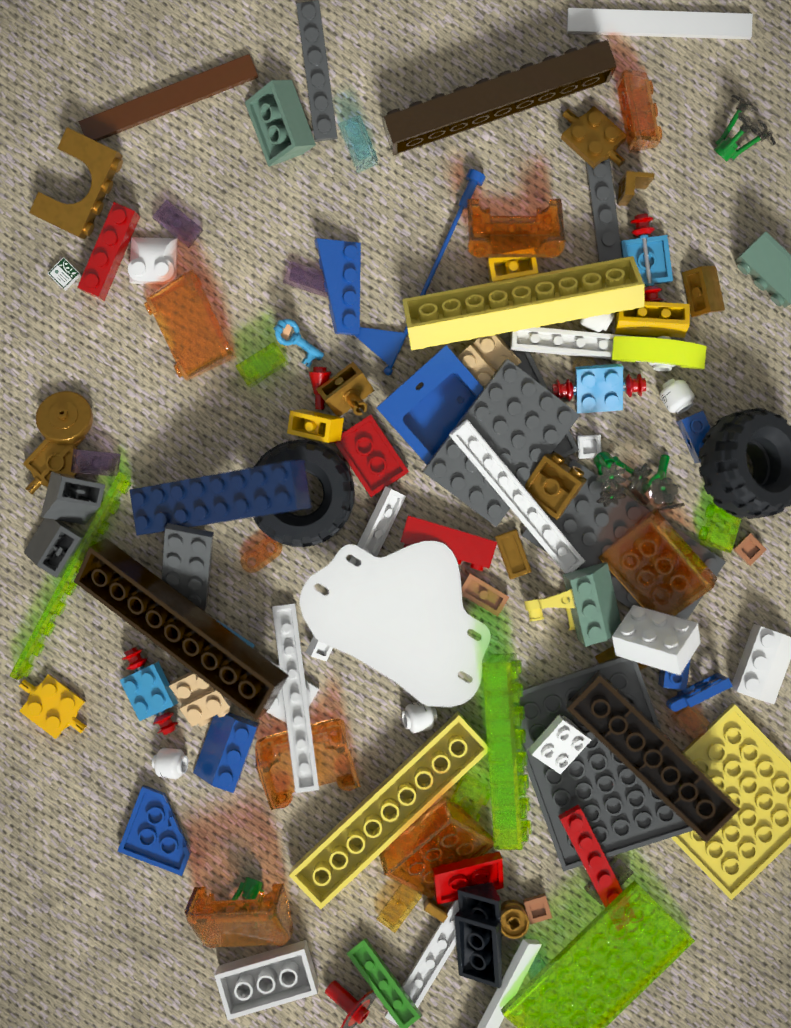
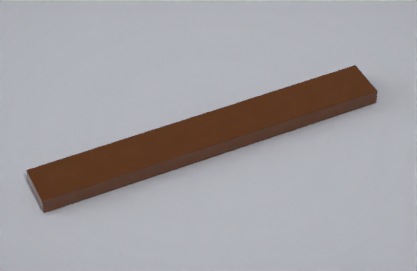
M247 54L78 122L84 136L100 141L259 77L250 54Z

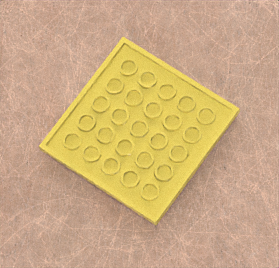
M733 703L683 752L736 801L740 810L707 843L695 831L671 837L731 900L791 844V762Z

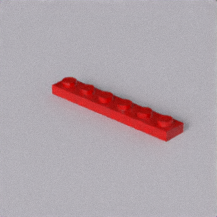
M576 805L558 815L616 930L636 920L637 918L580 806Z

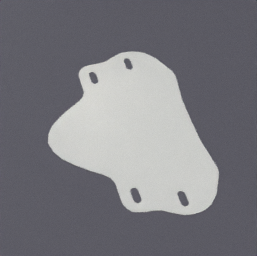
M423 541L407 546L382 558L371 555L357 545H345L337 552L328 566L310 576L304 584L299 602L301 612L311 632L321 643L357 658L396 682L426 706L453 707L461 705L470 700L478 690L482 677V660L490 643L491 634L486 625L467 614L464 610L458 562L453 552L445 544L437 541ZM350 554L361 561V565L357 567L346 560V556ZM319 583L329 590V594L325 596L316 591L314 588L315 584ZM469 629L476 631L481 635V640L473 639L467 634V631ZM460 671L465 672L472 677V682L467 683L460 679L458 673Z

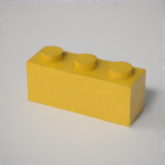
M644 301V307L616 312L615 334L685 338L690 325V304Z

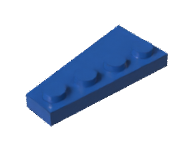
M316 238L314 242L319 253V265L323 271L324 287L330 304L328 305L335 334L359 335L361 243Z

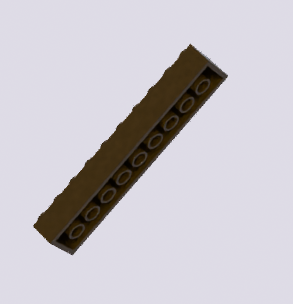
M608 39L601 42L600 40H594L588 43L587 47L581 49L574 47L565 51L564 55L558 57L550 55L540 63H527L521 66L520 70L514 72L507 70L500 73L497 78L491 80L483 78L477 81L476 85L470 87L460 86L454 89L453 93L447 95L440 93L433 96L430 101L424 103L416 101L410 104L409 108L403 110L397 108L387 112V115L384 116V131L393 156L609 82L617 65Z
M107 538L89 547L74 583L257 721L271 708L289 677L287 673Z

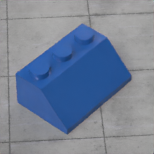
M230 712L223 717L213 716L193 773L211 786L234 793L260 723Z

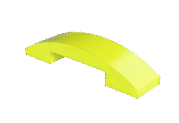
M614 336L611 360L679 365L682 368L704 370L707 346L671 339Z

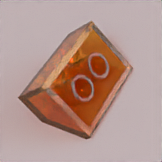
M629 69L623 70L616 88L625 134L627 135L626 140L629 153L656 148L662 139V129L660 125L657 126L656 122L658 109L656 103H653L651 96L653 94V83L651 80H648V75L645 72Z

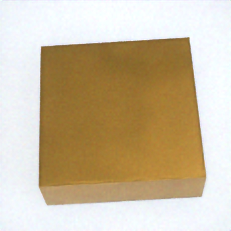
M431 897L426 899L424 911L444 923L448 917L447 908L442 904L437 905V902Z

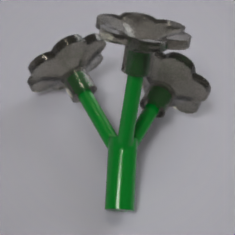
M665 454L660 457L657 473L647 483L643 482L639 487H636L633 483H629L627 486L632 495L644 505L650 502L645 495L647 491L648 495L654 498L655 503H665L657 508L656 512L685 506V503L674 502L675 495L678 493V486L673 484L670 478L666 477L670 457Z

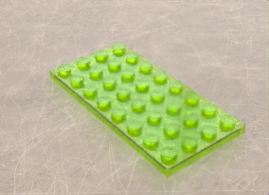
M634 880L501 1009V1012L517 1028H606L695 940Z

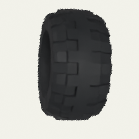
M755 408L741 410L716 421V424L704 436L702 440L704 445L700 448L698 457L701 459V467H699L700 477H703L705 483L703 486L707 494H711L714 498L713 502L719 508L725 510L726 513L738 518L748 519L776 515L783 512L785 507L791 506V426L787 424V419L772 411ZM746 452L748 453L752 462L753 477L751 476L750 471L748 469Z
M310 440L286 441L264 453L254 467L286 461L304 460L306 472L314 475L323 487L322 503L313 513L304 516L283 512L253 517V519L267 536L281 544L292 547L314 546L332 538L348 521L355 498L353 478L345 462L329 447Z

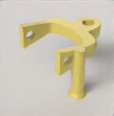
M572 589L558 595L524 601L525 610H528L529 622L543 620L542 609L566 608L569 630H575L570 609L575 608Z

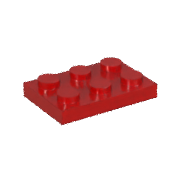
M371 414L343 432L341 441L334 442L370 497H373L382 491L385 486L388 487L409 473Z
M500 851L432 868L437 905L458 900V889L461 887L492 882L496 890L504 888L503 860Z

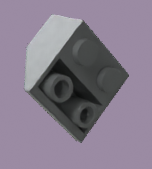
M51 472L41 517L86 525L100 508L105 484L92 479Z
M44 518L23 553L38 567L54 577H63L87 537L60 520Z

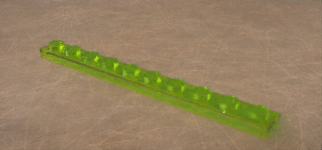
M118 472L9 675L15 680H20L24 676L28 677L33 670L34 665L31 663L34 657H38L45 647L42 643L46 636L49 637L56 626L53 623L56 616L62 615L67 605L64 603L67 596H71L77 587L74 580L89 547L96 544L100 534L104 535L108 530L110 523L107 521L111 514L115 515L121 505L118 501L122 493L126 494L130 489L132 483L129 480L132 476L124 472Z

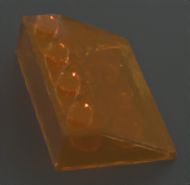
M656 508L639 520L598 557L603 563H608L612 574L643 608L672 616L677 615L713 589L717 580L714 573Z
M443 797L380 853L379 858L384 875L432 898L435 895L432 868L462 861L463 859L482 856L494 847L497 842L463 808Z

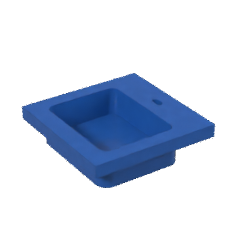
M445 345L382 401L376 409L427 465L449 436L448 434L452 432L484 388L448 346ZM422 382L423 386L417 390L416 386Z

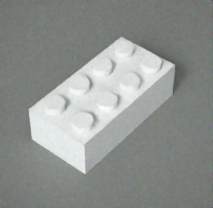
M306 940L219 965L214 975L227 1020L315 995L318 993L319 987Z

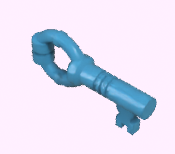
M278 320L277 325L273 328L277 341L285 346L296 344L307 352L306 358L301 363L306 364L305 366L310 368L312 360L316 358L319 361L323 358V352L301 337L299 326L294 320ZM287 324L294 329L290 340H285L281 337V333Z

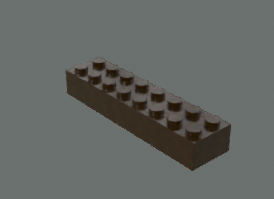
M600 671L566 703L567 710L706 843L740 810L735 800Z

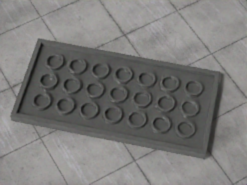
M572 459L568 466L570 468L576 466L584 472L583 477L587 481L558 520L547 512L545 513L585 560L576 570L607 562L615 597L618 601L630 609L633 605L687 620L726 561L611 484L609 485L614 497L610 498L602 479ZM526 528L521 536L545 551Z

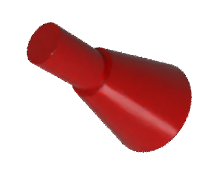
M313 367V371L308 372L315 394V409H324V399L316 389L330 379L331 371H327V367Z

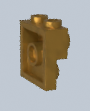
M548 453L544 455L526 482L525 489L545 512L558 520L570 502L579 493L587 479L583 477L584 472L576 466L570 468L566 465L563 456L558 453H553V455Z

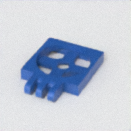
M717 672L687 687V691L681 690L677 692L676 696L666 701V706L675 712L687 706L691 708L733 687L728 677Z

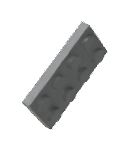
M167 523L164 536L162 580L201 610L205 611L208 603L214 532Z

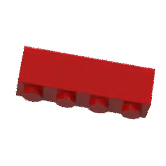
M113 202L78 284V289L105 301L140 219L136 211Z
M409 515L400 541L404 543L403 548L423 541L443 543L453 552L458 564L461 565L462 561L471 563L470 568L483 571L484 567L490 568L497 545L496 541Z

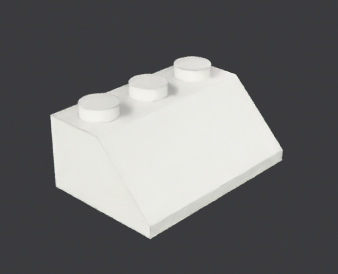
M753 624L731 689L755 699L774 704L791 660V637Z

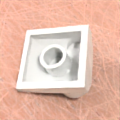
M131 237L130 263L128 265L129 282L131 284L177 285L178 239Z

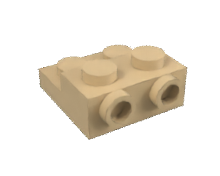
M498 334L479 337L457 357L483 388L505 359H509L516 366L522 362Z
M189 672L171 681L169 685L181 703L179 709L192 727L197 724L202 727L211 721V717L215 715L223 717L230 711L232 702L193 672Z

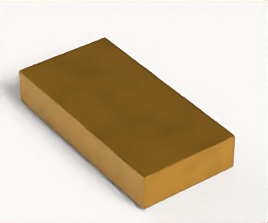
M517 529L494 536L510 580L532 572Z

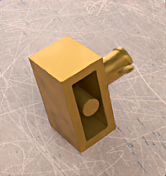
M354 362L350 363L316 389L338 417L350 409L353 410L354 414L362 415L359 408L364 412L367 411V404L363 399L375 391Z

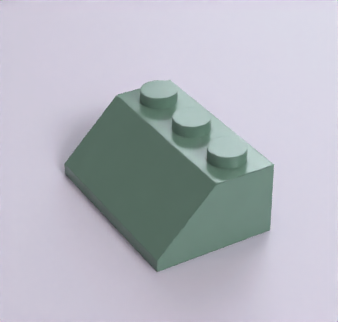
M271 80L245 101L268 167L300 156L316 145L292 80Z
M765 231L735 261L738 263V269L745 275L749 274L755 279L754 284L760 290H766L771 295V300L777 306L785 308L791 305V254Z
M604 562L562 574L566 591L572 589L575 608L570 609L577 639L585 647L609 640L621 624L608 563Z

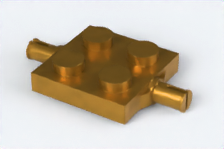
M593 106L584 115L579 117L569 108L563 113L562 116L571 123V126L562 133L561 139L593 169L602 161L611 159L618 167L623 165L626 159L619 155L616 150L626 141L627 135L600 110Z
M86 436L68 445L54 444L45 439L22 463L31 471L35 478L25 489L33 495L41 485L48 487L51 472L77 476L89 463L77 448Z

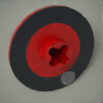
M336 980L332 981L325 990V994L348 1014L341 1028H354L357 1024H361L369 1015V1008L376 997L374 991L371 990L358 1001Z

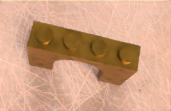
M66 127L57 149L86 164L92 178L90 191L84 199L74 204H64L38 192L29 213L85 240L94 230L93 222L96 215H99L103 210L104 197L110 193L113 187L112 180L115 173H118L122 167L123 155Z

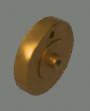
M72 391L56 392L42 401L36 412V425L40 433L46 440L58 445H68L81 440L86 436L93 424V412L88 401L82 395Z

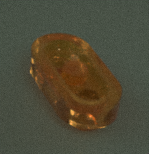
M269 536L265 537L242 555V568L249 573L258 572L282 553V544ZM269 543H272L275 547L273 552H269L266 549ZM250 557H254L256 559V564L254 566H251L248 563V559Z

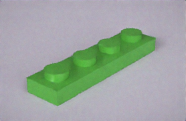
M367 938L346 953L400 1028H408L421 1018V1012Z

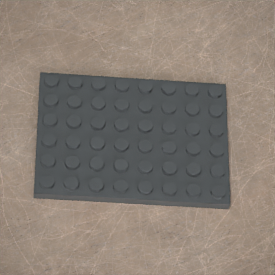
M617 657L501 697L563 871L583 865L558 818V815L576 805H579L606 858L693 831L567 710L566 703L600 671L661 730L638 663L629 659ZM558 715L570 719L591 739L589 744L561 774L535 758L528 751L531 745Z

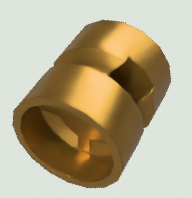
M516 900L504 901L501 904V932L510 939L521 938L529 929V919L525 907Z

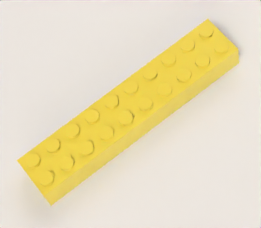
M630 256L402 299L411 350L641 308L644 307V282L634 257Z
M457 711L291 867L290 878L322 909L491 750L488 742Z

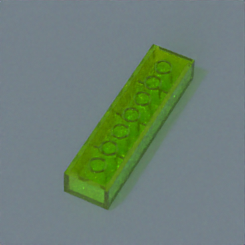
M517 653L489 654L482 662L494 850H523L525 842L529 841V834L532 833V822L527 819V813L530 812V797H526V789L529 788V776L525 774L524 768L527 766L528 758L527 752H523V743H526V730L522 729L521 722L525 717L524 706H520V697H523V684L519 683L518 679L519 674L522 672L521 660H517Z

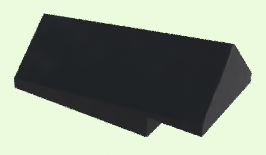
M492 882L461 887L458 889L459 911L454 915L459 976L500 988L502 986L501 898Z

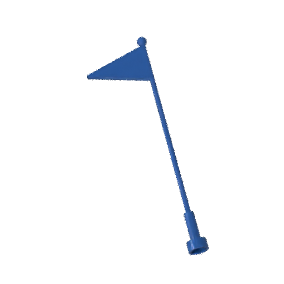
M469 169L465 177L469 182L458 204L459 210L420 296L426 294L463 210L467 209L476 186H482L486 178L483 173L477 170ZM407 325L404 332L360 327V334L354 336L388 364L384 368V373L391 375L393 373L392 367L408 334Z

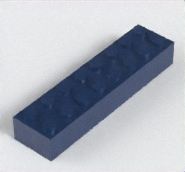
M304 460L280 462L129 490L136 536L165 532L167 523L185 527H196L311 508Z

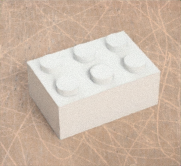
M636 605L632 606L612 635L616 656L681 675L701 643L697 622Z

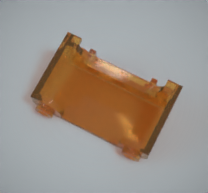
M467 199L466 236L469 253L478 258H553L560 255L565 245L562 200L550 199L547 208L542 210L541 207H537L536 216H490V207H485L484 210L479 205V199Z
M193 269L184 272L146 296L147 302H144L149 315H154L176 361V364L173 366L178 377H184L186 381L237 358L233 348L226 341L228 339L207 299L205 290L201 287L200 278Z
M336 718L311 724L318 785L337 782L338 788L345 791L361 787L344 721ZM285 731L263 737L255 745L256 769L271 810L287 807L293 800V793L295 792L288 732Z
M284 883L273 884L271 892L265 895L264 892H259L257 898L252 900L215 901L214 894L207 895L206 887H194L184 912L186 921L201 943L209 948L282 946L290 940L294 930Z

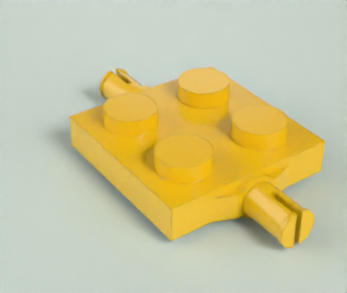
M48 674L41 684L36 687L26 679L20 683L19 687L29 693V696L19 712L53 738L57 739L64 729L70 725L80 734L87 727V725L77 719L78 712L86 701L52 675Z

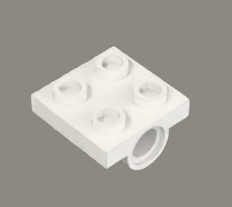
M558 715L531 745L528 751L535 758L561 774L589 744L591 739L570 719Z

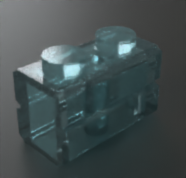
M360 115L339 123L340 134L356 173L378 165L377 155Z

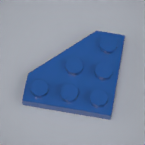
M143 785L117 852L182 876L191 855L189 845L166 794Z

